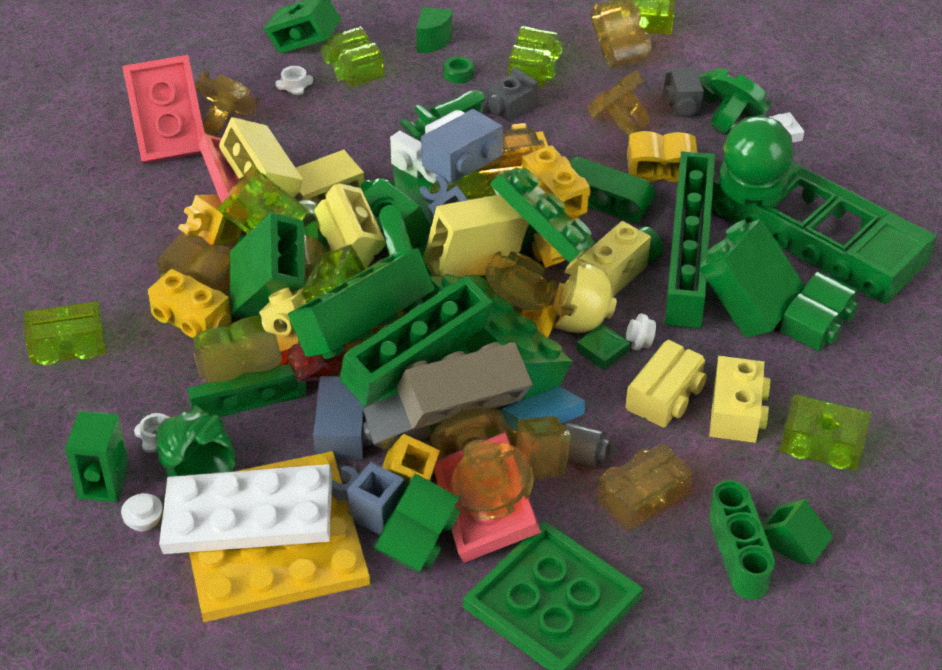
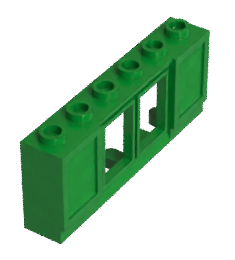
M793 161L788 168L790 177L786 194L778 202L767 206H762V201L745 200V205L739 204L728 198L720 189V177L713 183L711 210L715 211L719 216L726 217L735 223L743 220L749 223L762 219L781 249L794 254L807 264L816 266L832 275L835 279L849 284L863 292L866 296L874 298L885 305L931 259L937 238L936 235ZM799 185L803 187L802 198L805 202L812 203L818 196L827 200L802 223L774 209L779 202ZM849 211L861 217V230L844 246L815 231L831 214L836 218H841Z

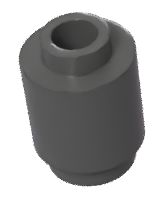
M568 422L566 425L558 423L551 438L550 452L551 454L558 455L559 460L597 469L600 462H607L612 443L611 440H607V434L604 430Z

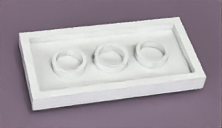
M330 464L167 477L159 542L162 553L172 554L330 542L332 471Z

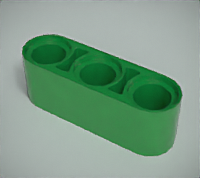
M573 157L569 160L575 172L580 177H584L589 184L590 196L588 197L587 206L589 208L631 223H637L656 198L654 187L642 178L581 157Z
M734 480L719 482L713 490L709 522L730 582L735 592L741 597L752 600L762 598L768 593L775 566L773 553L746 486Z

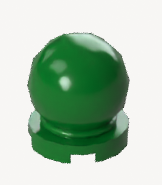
M764 115L744 118L730 130L723 147L725 160L722 162L719 173L721 180L720 189L728 198L739 204L745 205V200L762 201V206H767L778 202L786 194L790 177L788 168L794 155L792 136L778 120Z

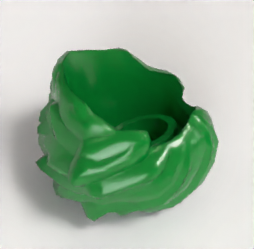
M194 405L192 411H183L179 416L166 418L158 426L156 434L158 462L166 469L165 473L167 476L174 477L233 471L236 465L233 442L229 434L226 433L223 426L224 421L218 415H212L210 411H203L199 406Z

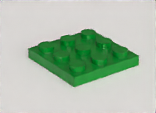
M543 521L539 525L541 533L524 539L463 597V608L547 670H573L641 600L643 588L561 531Z

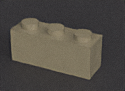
M494 342L483 346L478 352L466 355L462 351L454 352L444 357L442 361L428 364V361L415 362L405 369L396 387L414 430L521 401L533 384L516 343L513 342L501 346L500 343Z

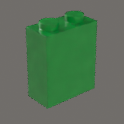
M270 212L230 251L231 316L262 322L259 312L270 302L268 297L271 294L284 288H289L292 292L305 287L303 220Z
M762 219L746 223L744 220L739 221L726 231L728 236L723 241L708 250L709 257L699 266V269L743 336L751 337L771 332L782 320L792 301L802 293L805 286Z

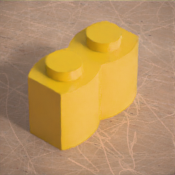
M650 131L629 134L627 148L629 174L648 182L662 179L668 182H678L681 151L698 153L696 137L680 132L669 133L663 136Z

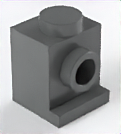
M515 67L511 69L510 76L487 88V107L493 114L499 115L510 122L537 106L538 82Z
M696 67L664 69L661 94L662 97H665L666 104L672 105L675 117L700 115L704 90Z

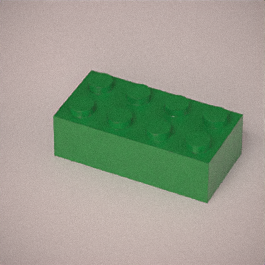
M450 274L430 276L435 290L422 297L423 302H426L437 295L442 289L454 284L463 277H456ZM470 275L469 278L492 301V306L485 328L464 341L469 353L478 352L483 346L494 342L500 343L501 346L515 342L533 384L522 400L560 386L573 362L562 352L560 344L537 330V325L532 320L521 316L512 308L513 304L511 301L497 295L490 289V284L487 280L478 275Z

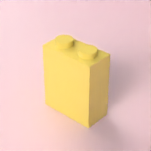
M500 194L437 206L423 261L433 276H444L446 274L456 277H464L466 275L468 277L470 275L482 276L514 269L529 223Z

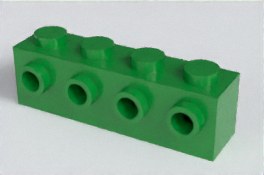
M418 248L391 254L289 312L288 316L305 356L322 354L324 359H329L346 351V343L350 341L351 343L358 342L373 334L371 328L374 326L381 327L399 318L397 315L399 311H408L423 304L422 297L434 291L435 288Z
M467 275L454 284L442 289L437 295L423 304L414 307L409 313L391 325L385 326L371 338L351 348L344 354L340 381L365 408L396 388L405 369L409 365L418 361H428V364L433 363L485 328L492 301Z

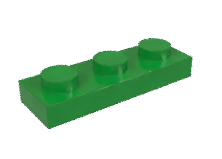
M301 361L187 388L191 411L194 405H197L203 411H210L212 415H218L219 417L307 397L305 372Z

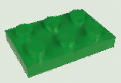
M515 167L500 173L490 185L569 263L584 254L595 243L590 237L592 234L590 229L579 219L573 220L565 213L566 207L563 202L551 193L547 195L538 186L540 181L531 171L526 168Z

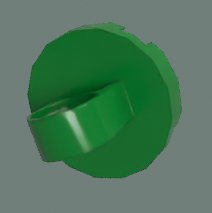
M718 69L709 83L714 93L723 101L712 117L710 125L722 134L732 127L741 112L751 117L765 115L772 105V101L764 100L767 93L759 85L741 74H738L736 79L727 76L729 73L728 69Z

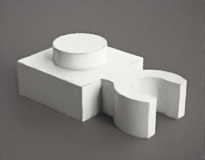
M400 130L391 136V164L416 178L423 175L426 180L436 184L435 177L438 175L422 166L421 142Z

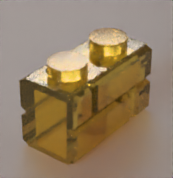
M665 443L652 450L642 449L636 453L631 462L621 468L613 466L603 473L599 480L598 503L614 517L625 531H630L690 495L693 479L692 469L680 458L677 459L676 454Z

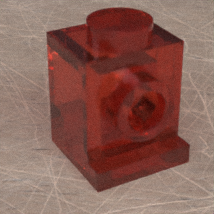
M298 340V344H294L286 356L297 382L319 381L320 376H334L341 371L344 354L349 350L345 344L346 351L335 357L324 359L322 354L306 357Z

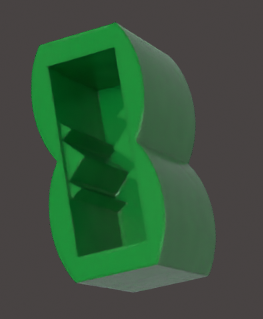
M817 272L807 283L802 293L787 308L783 316L780 332L817 351H820L826 343L833 345L841 332V324L844 321L850 323L858 310L859 303L855 302L858 290L821 272Z
M415 473L407 483L372 549L415 573L420 572L423 566L430 569L441 549V546L435 544L442 529L449 532L461 510L455 507L459 497Z

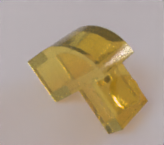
M556 416L518 419L517 432L513 429L502 430V433H506L510 441L523 481L556 478L563 475L568 463L571 434Z

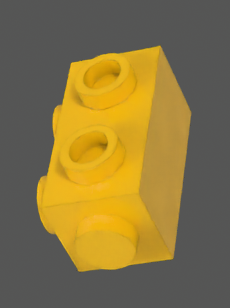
M552 145L522 156L521 169L526 168L531 171L540 181L538 186L547 195L551 193L558 197L566 207L565 213L571 218L587 213L588 197L590 196L589 184L584 177H580L575 172L565 156H561Z
M172 268L148 289L153 316L161 323L168 322L180 328L191 338L197 337L210 343L218 334L224 333L232 322L228 296Z

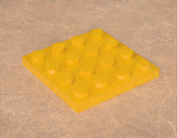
M333 451L239 470L250 471L330 464L332 480L342 484ZM332 495L330 542L189 552L203 622L370 585V576L352 516L349 515L348 501L338 500Z

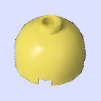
M576 258L569 263L565 270V273L571 274L565 284L559 283L553 307L559 315V320L554 323L553 328L568 333L580 334L593 331L602 324L604 318L610 319L615 311L617 300L612 297V284L607 274L600 267Z

